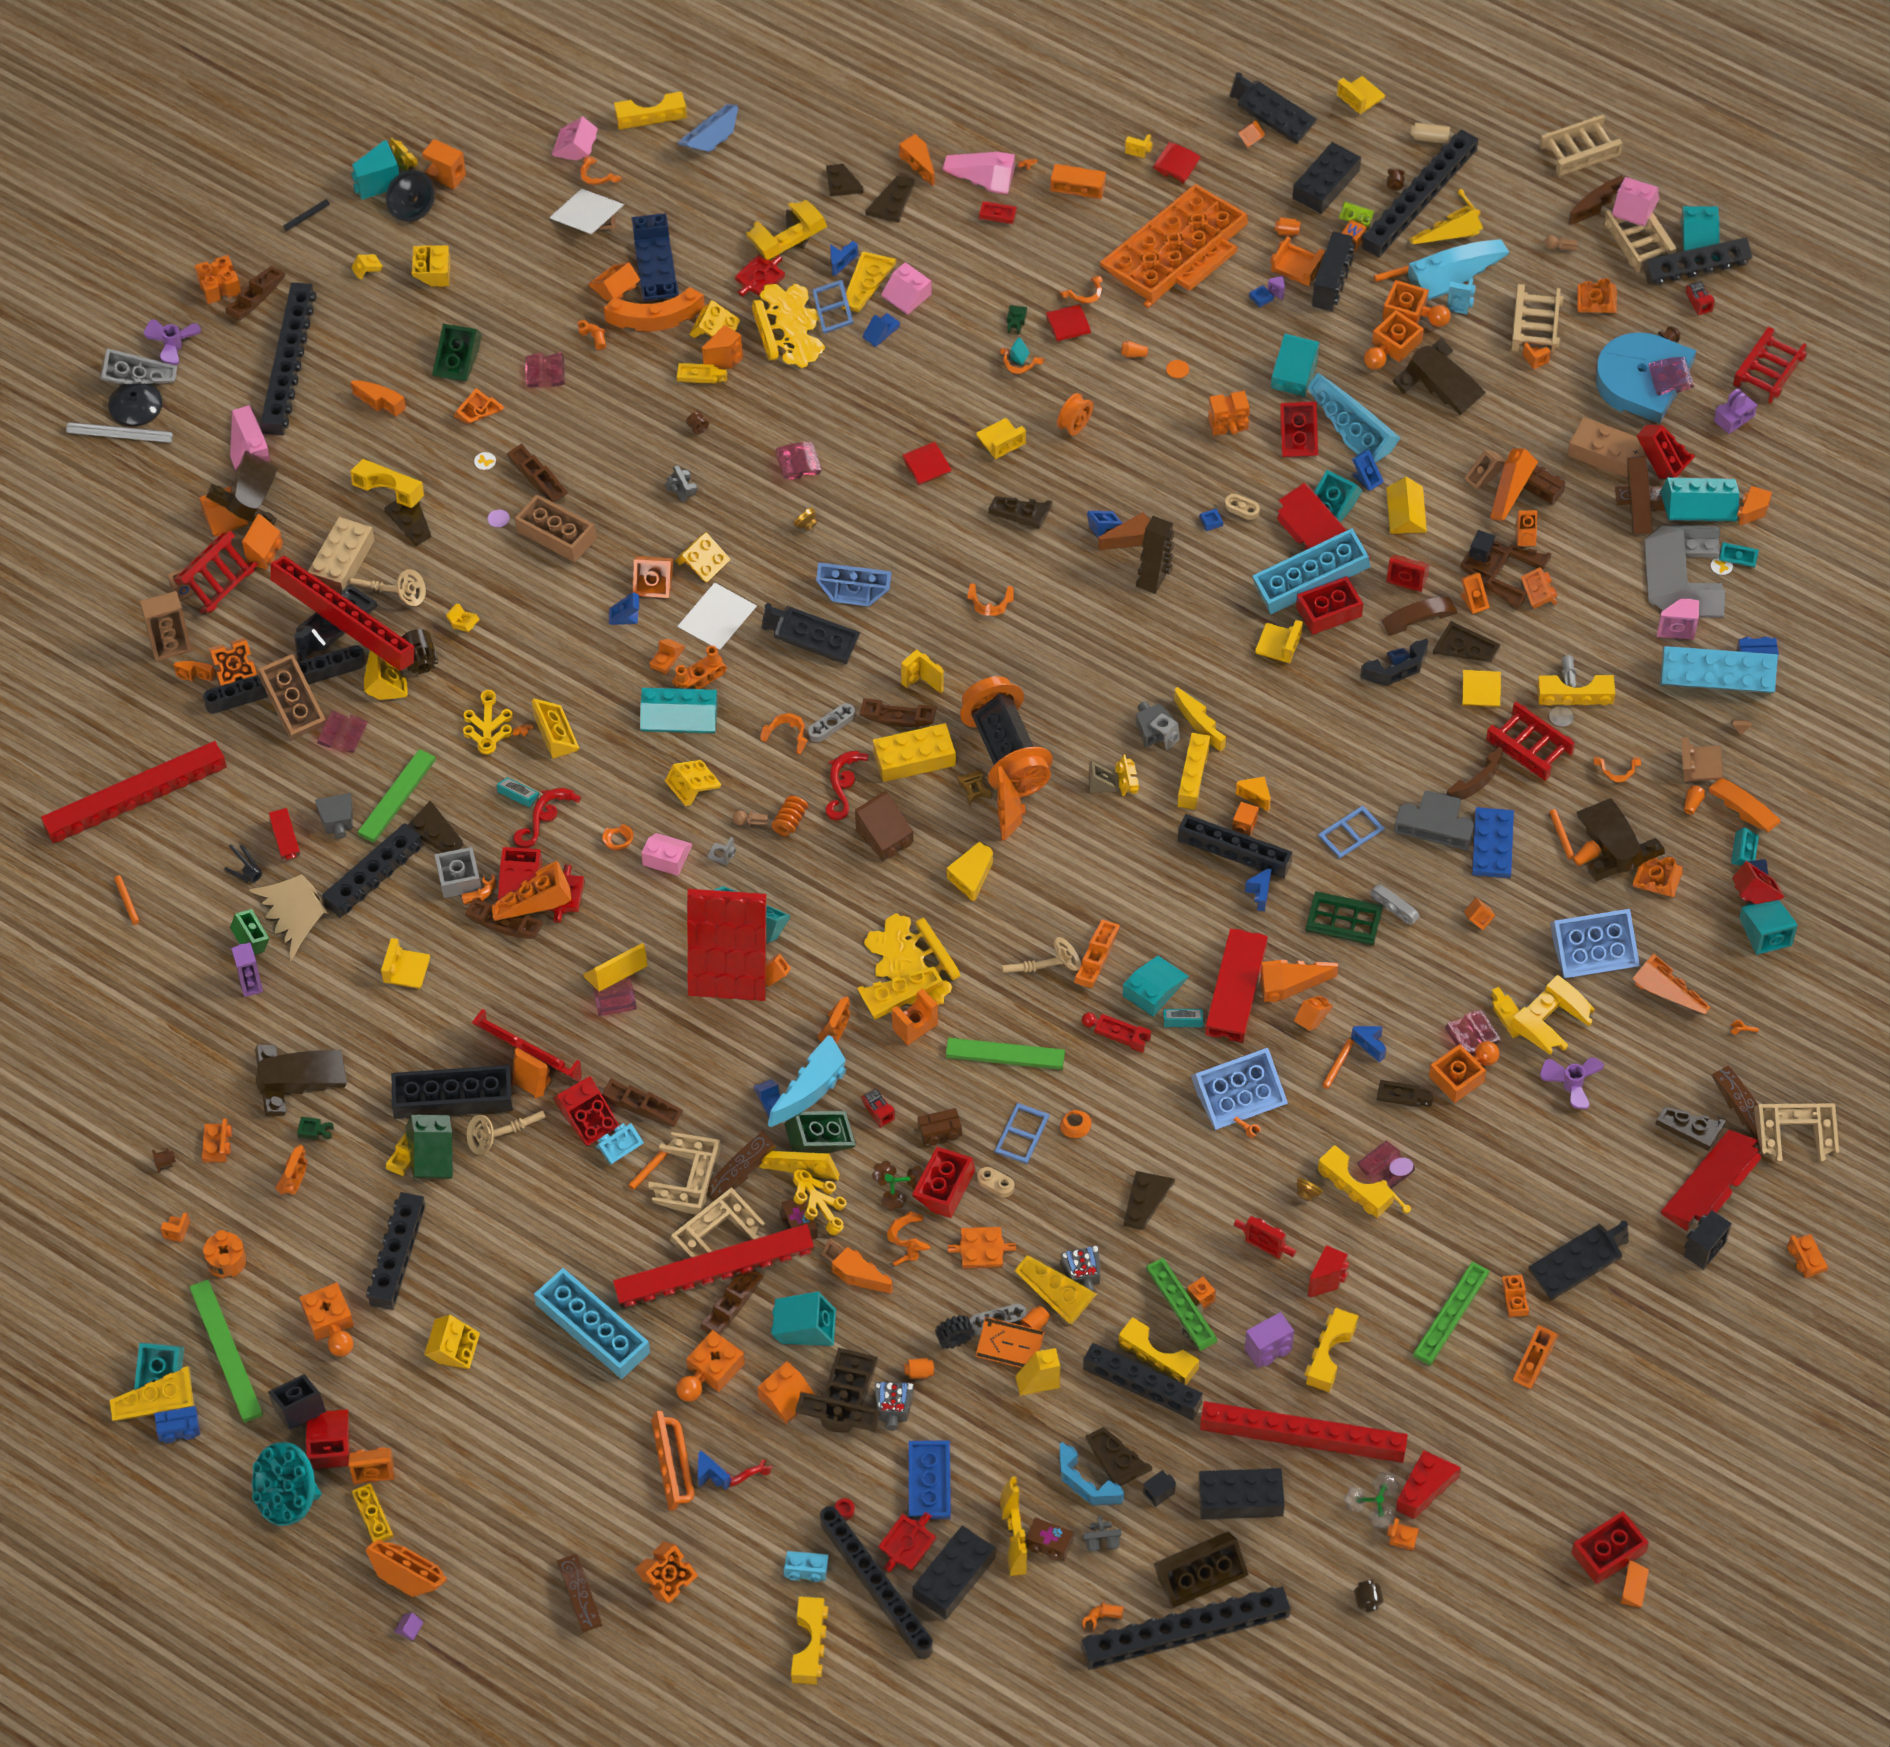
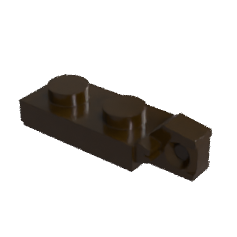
M1380 1080L1377 1100L1413 1107H1421V1105L1431 1106L1433 1094L1424 1092L1419 1086Z

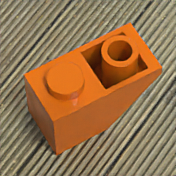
M1751 486L1749 493L1745 492L1742 500L1745 503L1744 506H1740L1738 510L1739 524L1744 525L1765 517L1772 492Z
M1537 510L1518 511L1515 526L1517 546H1536Z
M1323 996L1303 1001L1294 1022L1309 1031L1316 1029L1330 1012L1333 1005L1328 1003L1329 1000Z

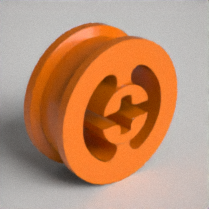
M1079 393L1073 394L1059 413L1057 427L1067 429L1068 433L1072 436L1077 435L1091 417L1094 407L1093 402L1089 399L1084 400Z

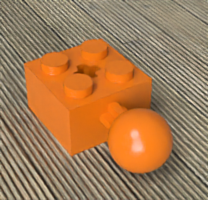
M1395 280L1384 304L1382 319L1385 320L1397 310L1417 324H1419L1421 317L1424 316L1428 318L1433 326L1443 327L1449 323L1451 313L1446 306L1441 304L1435 305L1432 308L1426 307L1429 294L1428 289Z
M1395 310L1373 331L1372 345L1375 347L1369 348L1365 352V365L1372 370L1381 369L1386 363V355L1400 363L1422 342L1424 328Z
M1483 1041L1476 1046L1474 1056H1472L1459 1044L1430 1065L1429 1078L1456 1103L1484 1083L1486 1070L1483 1066H1491L1497 1062L1500 1055L1499 1048L1491 1041Z
M338 1283L299 1297L302 1310L315 1340L318 1341L330 1336L328 1339L329 1351L337 1357L348 1355L353 1349L354 1341L352 1336L343 1330L354 1327Z
M712 1330L686 1358L687 1370L694 1375L685 1376L678 1381L676 1385L677 1395L685 1402H693L700 1397L702 1393L701 1384L703 1382L719 1392L745 1364L744 1352Z

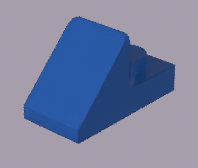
M852 241L845 245L841 251L830 245L832 275L836 276L858 256L857 243Z
M888 313L881 318L874 315L863 334V338L877 347L900 327V322Z
M1364 450L1352 458L1357 469L1352 475L1368 491L1384 482L1369 450Z
M1113 511L1087 512L1089 527L1097 538L1103 535L1106 529H1114L1123 524Z
M632 592L610 607L609 624H637L639 595Z
M1271 869L1264 870L1245 883V892L1255 894L1254 902L1258 903V911H1265Z
M1353 1027L1351 1039L1380 1063L1385 1058L1386 1053L1385 1045L1378 1040L1382 1036L1383 1027Z
M772 1079L753 1086L768 1118L771 1109L781 1097L779 1085Z
M702 1450L698 1452L699 1488L707 1480L711 1479L716 1486H721L726 1490L730 1486L731 1476Z

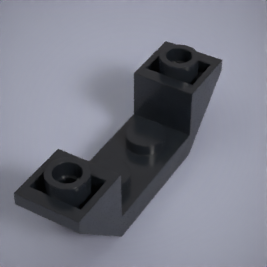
M1427 638L1415 641L1410 645L1409 654L1411 658L1406 659L1400 664L1392 665L1386 670L1378 659L1364 663L1361 666V679L1388 686L1419 673L1427 653Z

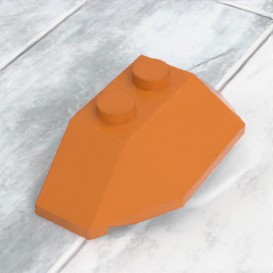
M377 1539L366 1548V1553L377 1576L412 1597L435 1591L447 1580V1577L438 1565L404 1546L385 1543L383 1540Z

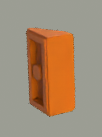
M1629 1561L1621 1604L1642 1608L1649 1569L1634 1561Z

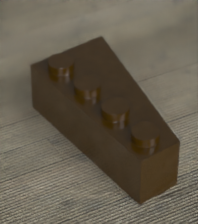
M1152 516L1145 528L1142 544L1143 550L1140 556L1142 563L1137 574L1140 577L1136 581V587L1156 594L1165 576L1171 573L1173 568L1171 561L1174 555L1172 553L1174 547L1172 540L1175 534L1172 522Z

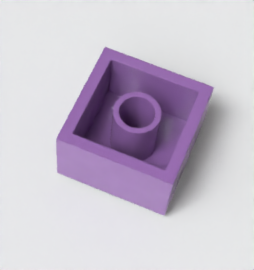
M1280 1312L1246 1331L1244 1350L1257 1368L1263 1365L1267 1366L1275 1358L1283 1357L1290 1353L1294 1330Z

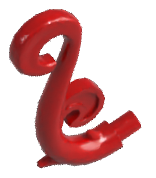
M849 751L828 762V764H832L830 770L831 785L844 805V809L841 812H836L834 807L839 805V801H831L825 809L828 818L838 821L846 818L849 813V804L842 789L852 787L855 777L851 771H843L841 777L844 779L840 780L838 774L841 767L847 763L850 765L852 762H859V760L868 761L869 754Z
M567 788L542 790L541 793L543 795L536 802L532 814L533 837L529 841H524L522 837L525 834H530V829H519L513 836L515 845L519 848L533 847L538 839L540 820L551 822L557 817L558 811L556 806L546 805L549 801L559 798V801L566 799L579 803L581 796ZM544 806H545L547 812H543V811H542Z

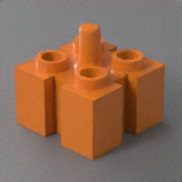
M228 255L216 258L211 264L206 261L194 265L197 280L203 290L207 304L220 301L222 296L227 295L230 298L241 292L239 279L235 270H233V265Z
M1245 391L1233 392L1230 396L1224 397V394L1209 397L1210 410H1208V421L1213 436L1224 435L1228 430L1231 431L1232 435L1248 430L1250 406Z
M245 638L230 642L231 647L225 648L223 644L209 648L212 663L219 666V669L215 670L220 686L235 682V678L239 676L245 679L257 675L254 662L251 659H247V656L251 655Z
M663 1541L652 1552L655 1557L652 1560L646 1558L634 1570L643 1582L652 1584L648 1589L657 1601L669 1604L680 1593L678 1588L681 1585L687 1587L698 1574L689 1563L681 1561L684 1555L675 1544Z

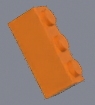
M1054 164L1050 180V191L1102 199L1106 184V172Z

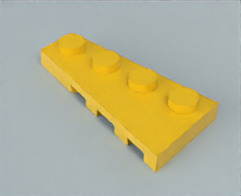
M771 1151L761 1159L763 1163L758 1166L763 1169L795 1173L796 1170L803 1169L808 1171L812 1177L838 1181L840 1175L830 1154Z
M1026 1256L1014 1270L1069 1324L1075 1322L1097 1295L1092 1290L1031 1256Z
M186 1366L173 1374L170 1373L164 1376V1378L145 1384V1386L137 1390H132L110 1400L112 1421L154 1415L157 1412L194 1406L189 1367Z

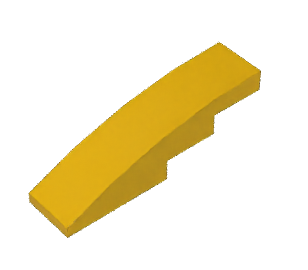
M1176 687L1174 701L1184 717L1199 734L1209 735L1210 744L1221 752L1226 745V736L1216 730V721L1206 715V706Z

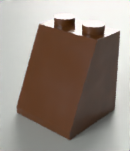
M887 791L882 792L855 809L857 833L882 861L892 858L898 851L908 848L913 843V830Z

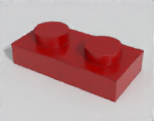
M982 201L979 219L1013 224L1017 207Z

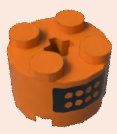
M220 1230L205 1243L203 1254L208 1270L214 1276L219 1278L234 1277L244 1269L246 1254L243 1243L237 1235Z

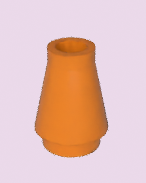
M1129 340L1127 342L1123 341L1121 356H1125V358L1147 357V346Z
M1692 785L1687 789L1685 807L1683 809L1685 813L1694 815L1695 810L1705 798V790L1703 788Z
M1587 841L1572 859L1580 867L1599 857L1602 851L1595 841Z

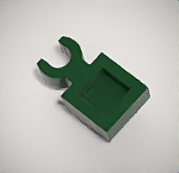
M1009 306L1007 323H1009L1007 326L1008 333L1013 328L1017 329L1018 335L1021 333V325H1025L1027 307Z
M301 1117L297 1136L298 1138L317 1140L318 1135H322L325 1139H332V1134L325 1131L328 1129L334 1130V1125L331 1122L321 1124V1119Z

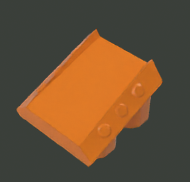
M1608 278L1600 279L1596 284L1590 281L1578 284V312L1617 313L1616 285L1611 283Z
M1657 857L1648 860L1638 867L1633 887L1675 897L1680 878L1683 876L1682 866L1677 865L1673 857H1666L1662 861L1658 860Z
M848 996L840 999L828 1014L830 1018L817 1036L821 1043L828 1035L832 1036L836 1044L840 1040L851 1014L848 1010L850 1006Z
M516 1048L512 1068V1085H517L534 1095V1099L544 1096V1090L551 1082V1078L548 1076L550 1070L547 1064Z
M302 1145L294 1148L285 1163L287 1166L285 1172L275 1187L280 1195L286 1193L295 1195L299 1189L308 1164L307 1158H304L305 1149Z

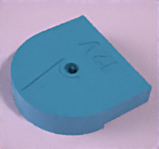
M1629 333L1619 336L1610 341L1599 355L1595 376L1597 390L1601 397L1620 412L1625 410L1660 424L1695 361L1696 350L1649 333Z

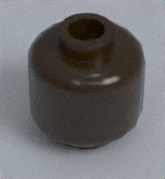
M1374 1580L1360 1582L1358 1587L1354 1589L1357 1606L1365 1609L1366 1612L1378 1610V1606L1384 1602L1381 1586L1378 1583H1374Z

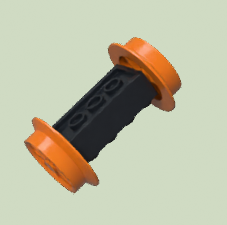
M994 676L985 678L970 686L963 694L960 718L965 725L978 729L994 766L988 775L989 784L998 790V767L1002 766L1020 798L1031 795L1044 787L1051 777L1050 767L1053 762L1052 754L1045 748L1034 747L1017 711L1024 701L1023 690L1019 686L1011 684L1005 677Z

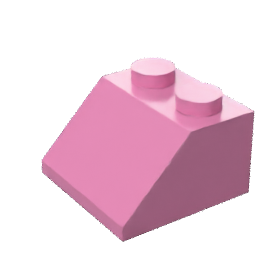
M583 116L560 129L552 155L577 161L589 156L598 128Z
M1625 177L1617 193L1612 212L1613 217L1645 226L1659 201L1658 187Z
M905 262L893 272L881 296L908 315L932 295L931 280Z
M1679 599L1662 611L1657 637L1694 640L1699 619V600Z
M656 833L648 838L643 848V866L679 876L692 843Z

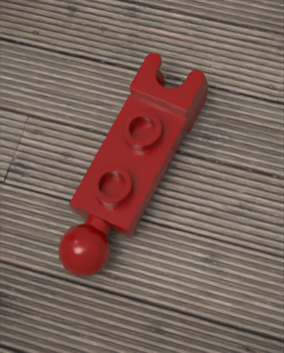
M1087 1012L1081 1019L1085 1027L1095 1026L1094 1033L1130 1046L1131 1049L1141 1053L1145 1052V1042L1143 1040L1150 1041L1151 1031L1141 1026L1136 1027L1101 1014L1100 1018L1097 1019L1095 1014Z

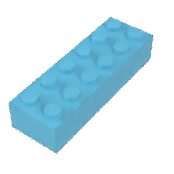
M1352 528L1253 575L1255 588L1269 613L1273 614L1296 603L1297 594L1346 576L1349 578L1370 568L1369 556Z
M1664 646L1662 649L1660 685L1774 693L1778 654Z
M564 1268L534 1294L535 1303L538 1308L621 1380L650 1354L649 1341Z

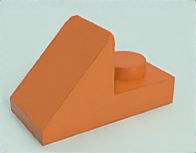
M1477 572L1461 578L1464 589L1461 597L1471 613L1475 614L1490 608L1480 573Z
M664 639L658 642L659 651L650 662V668L663 674L668 673L685 649L684 645L671 639Z

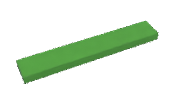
M421 749L417 751L359 829V836L373 843L376 842L436 761L435 756Z
M948 1038L946 1058L1059 1070H1063L1065 1057L1064 1049Z
M1161 1258L1147 1265V1272L1199 1351L1217 1343V1337L1165 1259Z
M1471 1262L1414 1351V1358L1429 1366L1432 1365L1490 1273L1489 1270Z

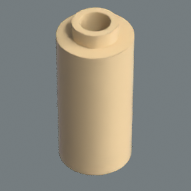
M1415 123V126L1411 127L1410 136H1414L1413 140L1448 144L1450 126Z

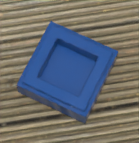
M1264 285L1249 293V297L1259 308L1274 300V295Z
M1217 509L1199 514V518L1206 531L1223 526V521Z

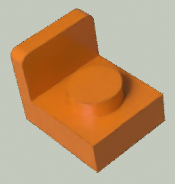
M1395 1518L1394 1525L1389 1524L1387 1536L1390 1537L1389 1545L1414 1551L1419 1529L1399 1524V1519Z

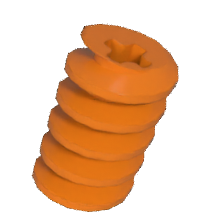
M795 795L787 797L775 820L772 822L773 830L784 837H788L789 833H794L796 831L795 827H798L802 816L805 814V810L809 807L807 802Z

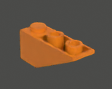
M914 134L899 144V157L933 186L935 185V173L927 145Z
M847 1247L831 1262L832 1272L846 1284L889 1294L893 1292L891 1278L886 1274H881L873 1263L866 1262L856 1250L853 1251Z

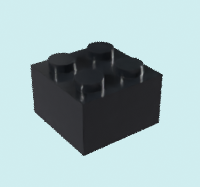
M1713 1210L1708 1215L1704 1214L1698 1222L1699 1226L1696 1229L1692 1228L1687 1235L1688 1241L1684 1246L1686 1249L1684 1257L1703 1270L1727 1243L1732 1225L1731 1222Z
M305 1374L268 1391L274 1411L289 1430L326 1412L320 1392Z

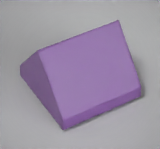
M1283 276L1269 279L1268 290L1274 296L1283 300L1285 289Z
M406 1613L395 1629V1633L414 1640L423 1625V1621L414 1613Z

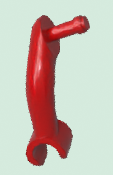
M762 1460L760 1465L746 1469L734 1478L731 1476L730 1486L739 1485L747 1478L759 1472L762 1475H769L772 1465L764 1467L766 1460Z

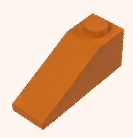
M1541 1325L1537 1326L1512 1381L1532 1389L1557 1341L1558 1333Z

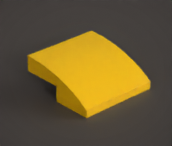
M1463 670L1462 706L1500 707L1501 672Z

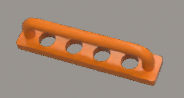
M656 1411L651 1419L668 1510L675 1511L679 1504H686L693 1500L694 1486L680 1422L672 1417H664L663 1411ZM666 1425H671L674 1428L686 1495L679 1496Z

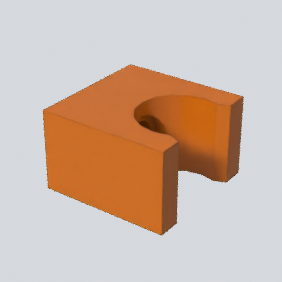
M433 139L422 152V157L432 162L424 172L430 179L455 189L466 176L462 151Z
M923 988L916 993L917 998L910 1008L902 1011L896 1006L892 1009V1029L907 1046L938 1025V1004Z

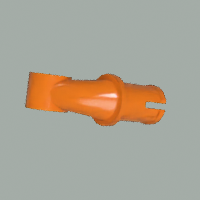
M585 320L577 323L580 335H587L590 332L592 337H594L596 350L606 348L604 329Z
M492 875V879L489 882L483 876L482 882L484 887L482 889L478 888V890L462 893L464 906L471 904L473 899L483 902L491 894L492 890L497 886L494 875Z
M1102 1602V1604L1093 1608L1087 1617L1083 1619V1631L1085 1630V1624L1091 1622L1093 1632L1097 1624L1096 1620L1099 1617L1102 1619L1103 1617L1122 1619L1123 1606L1109 1605Z

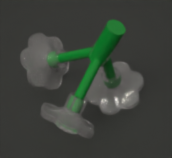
M1380 1472L1372 1482L1378 1496L1374 1498L1365 1497L1362 1488L1350 1487L1348 1494L1345 1495V1502L1349 1511L1361 1512L1366 1502H1374L1377 1506L1369 1514V1520L1372 1521V1525L1376 1528L1381 1526L1387 1528L1390 1522L1395 1519V1515L1391 1512L1389 1506L1382 1507L1381 1503L1384 1501L1383 1495L1390 1497L1394 1494V1491L1398 1489V1483L1395 1481L1393 1474Z

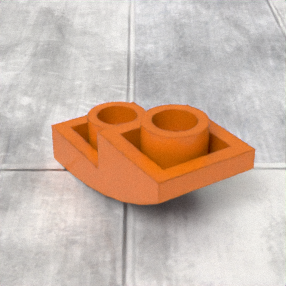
M195 661L174 663L176 676L182 680L187 679L193 682L197 676L202 680L213 682L216 677L213 665Z
M1522 1275L1502 1276L1508 1317L1528 1316L1529 1308Z

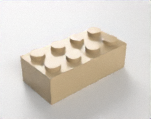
M339 517L308 572L336 592L340 593L350 585L351 578H354L375 541L373 528Z

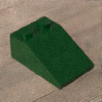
M442 324L432 376L467 382L479 351L482 333L474 328Z
M803 1111L784 1123L792 1152L829 1154L856 1146L846 1111Z
M411 1115L405 1126L413 1178L452 1179V1128L449 1115Z

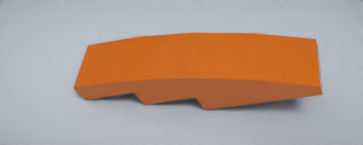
M1725 778L1717 780L1709 787L1710 794L1724 800L1725 806L1738 812L1740 819L1767 833L1781 822L1780 818L1764 804Z
M1101 920L1089 942V948L1082 959V964L1075 976L1074 983L1093 988L1110 953L1120 925Z

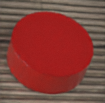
M843 1498L835 1503L834 1508L838 1510L844 1520H849L854 1516L855 1505L850 1499Z

